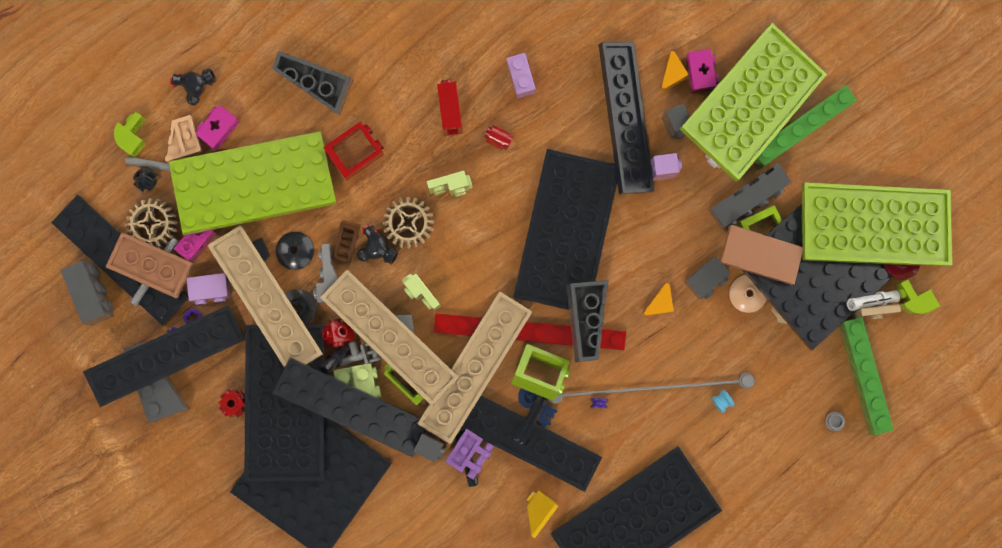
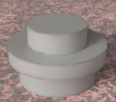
M831 412L827 415L825 424L828 429L839 431L845 425V418L839 412Z

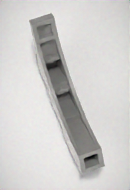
M321 244L322 249H319V260L323 261V268H320V279L324 280V283H316L313 294L314 299H317V302L320 304L325 303L320 297L338 279L332 264L330 244ZM395 315L414 333L412 315Z

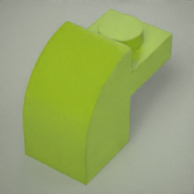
M137 112L131 114L126 119L125 126L118 122L114 129V138L117 145L134 158L137 157L147 144L135 135L146 121Z
M909 280L896 284L900 297L905 300V302L899 304L903 311L912 315H919L940 307L931 289L916 295Z

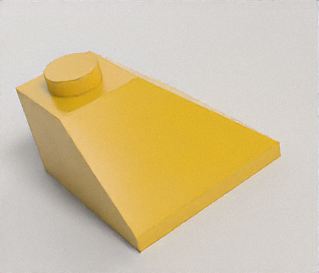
M539 489L537 492L532 491L526 499L528 501L527 510L530 531L534 538H536L558 508V504Z

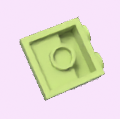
M464 171L427 181L430 194L434 193L435 195L443 194L446 192V189H449L451 196L460 197L466 195V191L472 188L469 174L465 175Z
M410 273L402 279L406 286L404 291L411 299L415 297L418 301L424 296L422 301L429 310L433 307L436 311L441 307L417 274L412 275Z
M372 363L334 370L335 378L373 396L381 397L380 387L376 386L375 378H378L377 369L372 366Z

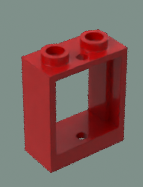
M450 79L442 80L440 84H437L444 136L463 134L456 81L452 82Z
M361 121L323 147L346 181L384 155L381 151L384 147L378 139L374 141L371 137L372 130L367 124L363 125ZM361 130L375 152L348 170L334 151V148Z

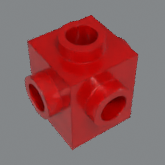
M341 319L329 320L330 324L324 325L322 330L325 345L333 344V347L344 346V342L355 340L353 329L346 322H341Z
M228 389L220 396L222 399L218 402L220 404L219 409L225 416L239 417L245 412V394L241 390L230 391ZM230 400L235 402L233 407L228 404Z

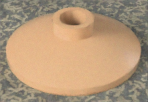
M747 275L738 277L730 286V301L741 312L752 313L758 311L767 300ZM747 290H751L753 292V295L751 297L747 296Z

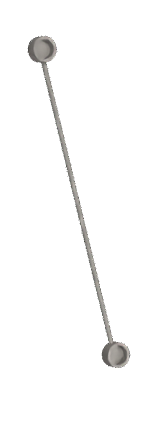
M744 373L739 376L738 380L562 393L561 396L557 395L555 401L550 399L549 401L556 404L565 396L738 383L740 387L748 389L754 385L755 380L751 374Z

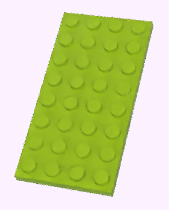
M771 23L680 127V130L737 182L827 74L781 30Z
M321 131L169 161L183 236L335 205L336 199L325 150L323 149Z
M803 183L802 247L804 249L802 259L809 261L952 266L951 190Z

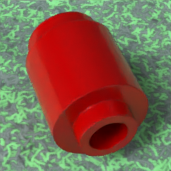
M495 125L493 128L488 127L484 135L487 138L486 143L501 150H507L513 139L509 132Z

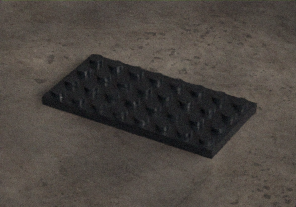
M546 150L513 298L569 310L566 286L573 283L596 281L617 186L615 164L555 150Z
M324 324L305 325L323 354L308 364L318 369L324 363V339L322 337ZM246 325L244 482L324 481V417L272 393L284 366L258 325Z
M676 446L550 534L560 548H669L722 512V509L679 446Z

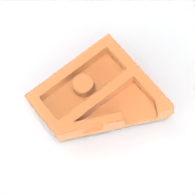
M188 115L172 120L171 135L168 140V153L165 157L166 162L169 163V161L179 160L203 152L199 138L196 135L192 116Z

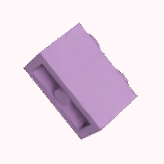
M525 53L508 57L506 63L517 99L535 94L536 89Z
M677 153L653 156L650 161L653 181L675 178L679 170L682 169L681 158H677Z
M225 273L187 278L189 301L195 302V305L207 304V300L213 299L214 302H225L226 298L231 297L229 279Z

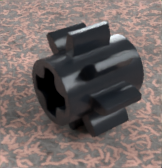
M148 167L146 170L141 168L133 176V180H135L133 185L142 192L145 189L151 191L157 184V179H155L157 174Z

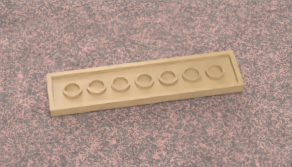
M241 225L207 245L284 367L289 357L308 365L323 355Z
M348 270L320 297L431 406L459 379L436 354Z
M499 291L451 369L459 379L433 406L429 404L418 422L420 426L449 444L452 443L532 314V311Z

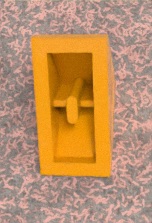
M671 51L668 56L660 88L661 92L668 90L688 77L687 71L674 51Z
M666 282L661 287L642 315L650 316L674 312L670 284Z

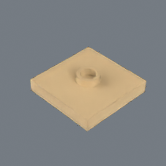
M899 304L861 308L852 313V317L871 316V319L883 318V314L901 312Z

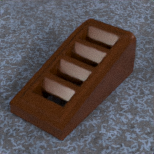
M345 220L341 221L332 259L351 263L360 224ZM344 228L353 229L355 231L354 233L344 231ZM342 235L352 237L353 239L352 241L344 239ZM340 243L351 245V247L340 246ZM338 250L348 252L349 255L339 254Z

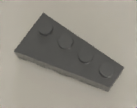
M278 51L272 69L332 111L341 115L353 79Z
M777 163L767 172H764L752 182L715 205L709 212L721 229L724 227L729 229L730 225L738 223L736 219L739 217L746 218L752 214V208L758 205L761 208L769 202L767 198L774 195L776 198L785 192L783 188L791 183V180L780 164Z
M609 280L573 283L566 286L575 363L599 359L604 306L606 304V291Z
M139 343L137 345L125 348L124 352L136 348L144 343ZM169 376L138 390L148 423L156 422L190 409Z

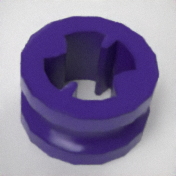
M195 309L188 310L184 315L185 323L193 322L189 321L192 313H195L194 315L196 316L198 315V319L203 317L202 313Z
M591 398L593 403L590 405V408H608L606 405L608 399Z

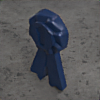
M521 389L518 393V400L523 407L531 408L538 395ZM547 404L538 418L541 426L544 428L546 425H551L545 413L554 419V414L558 412Z

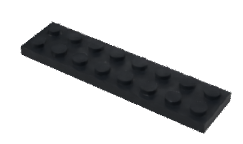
M602 42L598 46L619 195L654 192L634 42Z
M77 195L51 223L133 298L142 283L106 268L121 233L81 196ZM149 287L138 304L164 326L189 300V297L182 290L177 299Z
M225 306L83 371V374L101 408L245 341V338L229 306Z
M289 357L272 391L277 396L411 457L415 455L413 451L421 435L427 431V429L418 424L421 417L292 357Z
M480 396L460 429L464 431L468 429L484 441L584 492L586 491L602 459L601 456L538 424H535L525 444H519L515 441V436L525 417Z

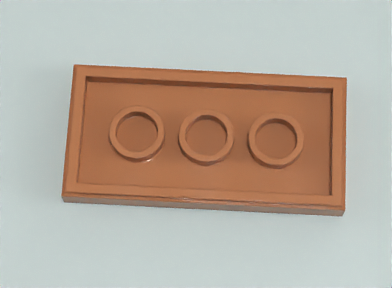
M730 225L720 263L789 285H795L804 248Z
M121 232L106 268L178 299L194 263Z

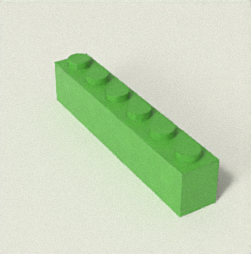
M845 85L781 130L754 162L759 169H762L854 104L857 99Z
M863 317L844 321L839 327L868 432L870 435H878L893 431V425Z

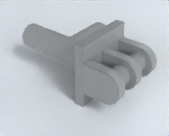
M355 341L349 343L352 355L346 356L342 360L341 366L364 359L365 364L382 359L368 344L360 345L362 352H359Z

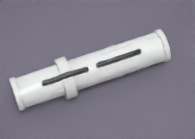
M892 290L890 292L880 291L874 295L851 298L847 301V307L850 311L877 305L886 306L888 303L898 302L900 294L897 290Z

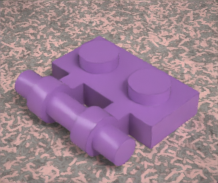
M466 429L445 462L460 472L466 466L469 467L470 471L467 476L474 479L476 474L481 472V467L485 460L490 458V452L494 446L487 443L484 449L481 448L479 445L483 439ZM475 451L480 453L475 463L469 461Z

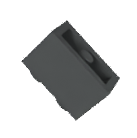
M684 103L667 110L662 117L670 138L676 137L680 139L686 136L680 130V127L690 117Z
M714 256L684 283L698 299L703 297L707 299L714 293V287L717 285L721 287L729 280L727 276L730 272Z
M423 433L413 452L435 462L436 459L440 460L446 449L443 447V442Z

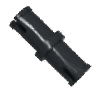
M345 344L338 347L327 356V360L318 369L329 375L335 367L341 365L342 360L350 353L349 347Z

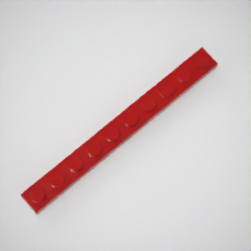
M435 313L433 332L472 336L483 318ZM526 322L515 339L517 341L573 346L571 326ZM601 330L600 348L625 350L626 331Z

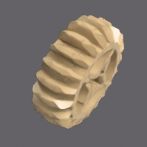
M406 197V203H403L402 198H399L400 205L397 206L396 202L393 201L392 205L395 208L387 207L391 214L383 215L386 219H389L388 221H383V225L389 226L384 229V232H391L387 238L392 239L395 237L393 244L396 245L400 241L401 248H403L404 243H407V248L410 249L412 242H414L415 247H418V240L424 244L425 241L422 237L425 236L429 239L430 235L426 232H433L434 230L428 226L434 224V220H428V218L433 217V213L426 214L430 209L429 206L422 208L424 201L417 205V198H414L412 203H410V197ZM414 208L418 212L407 215L402 209ZM398 213L401 217V223L394 230L393 220ZM403 215L406 217V219H413L411 223L415 230H413L411 227H408V225L407 227L404 226L406 222ZM423 216L424 227L419 232L416 228V222ZM409 230L415 237L404 238L398 234Z
M148 198L147 203L145 200H141V206L135 203L134 207L136 210H129L132 216H126L130 223H126L125 227L131 228L126 233L155 247L157 245L160 249L163 246L162 242L168 245L169 241L167 238H174L171 232H177V229L173 228V225L178 224V221L172 220L177 217L175 213H171L173 208L167 207V203H161L159 199H156L154 202L152 198ZM154 209L160 210L165 220H158ZM144 212H146V217L143 220L138 221L140 216ZM152 221L157 222V224L152 225L151 227L146 226ZM165 227L162 234L155 238V236H157V231L160 228ZM138 228L146 229L149 239L143 238Z

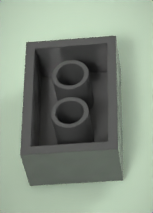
M80 261L60 270L82 324L95 325L114 317L113 304L110 300H107L105 295L107 289L103 283H100L98 278L100 272L96 265Z

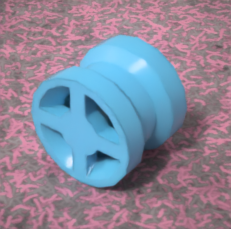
M724 389L720 391L718 396L711 398L716 408L722 414L726 411V408L735 405Z

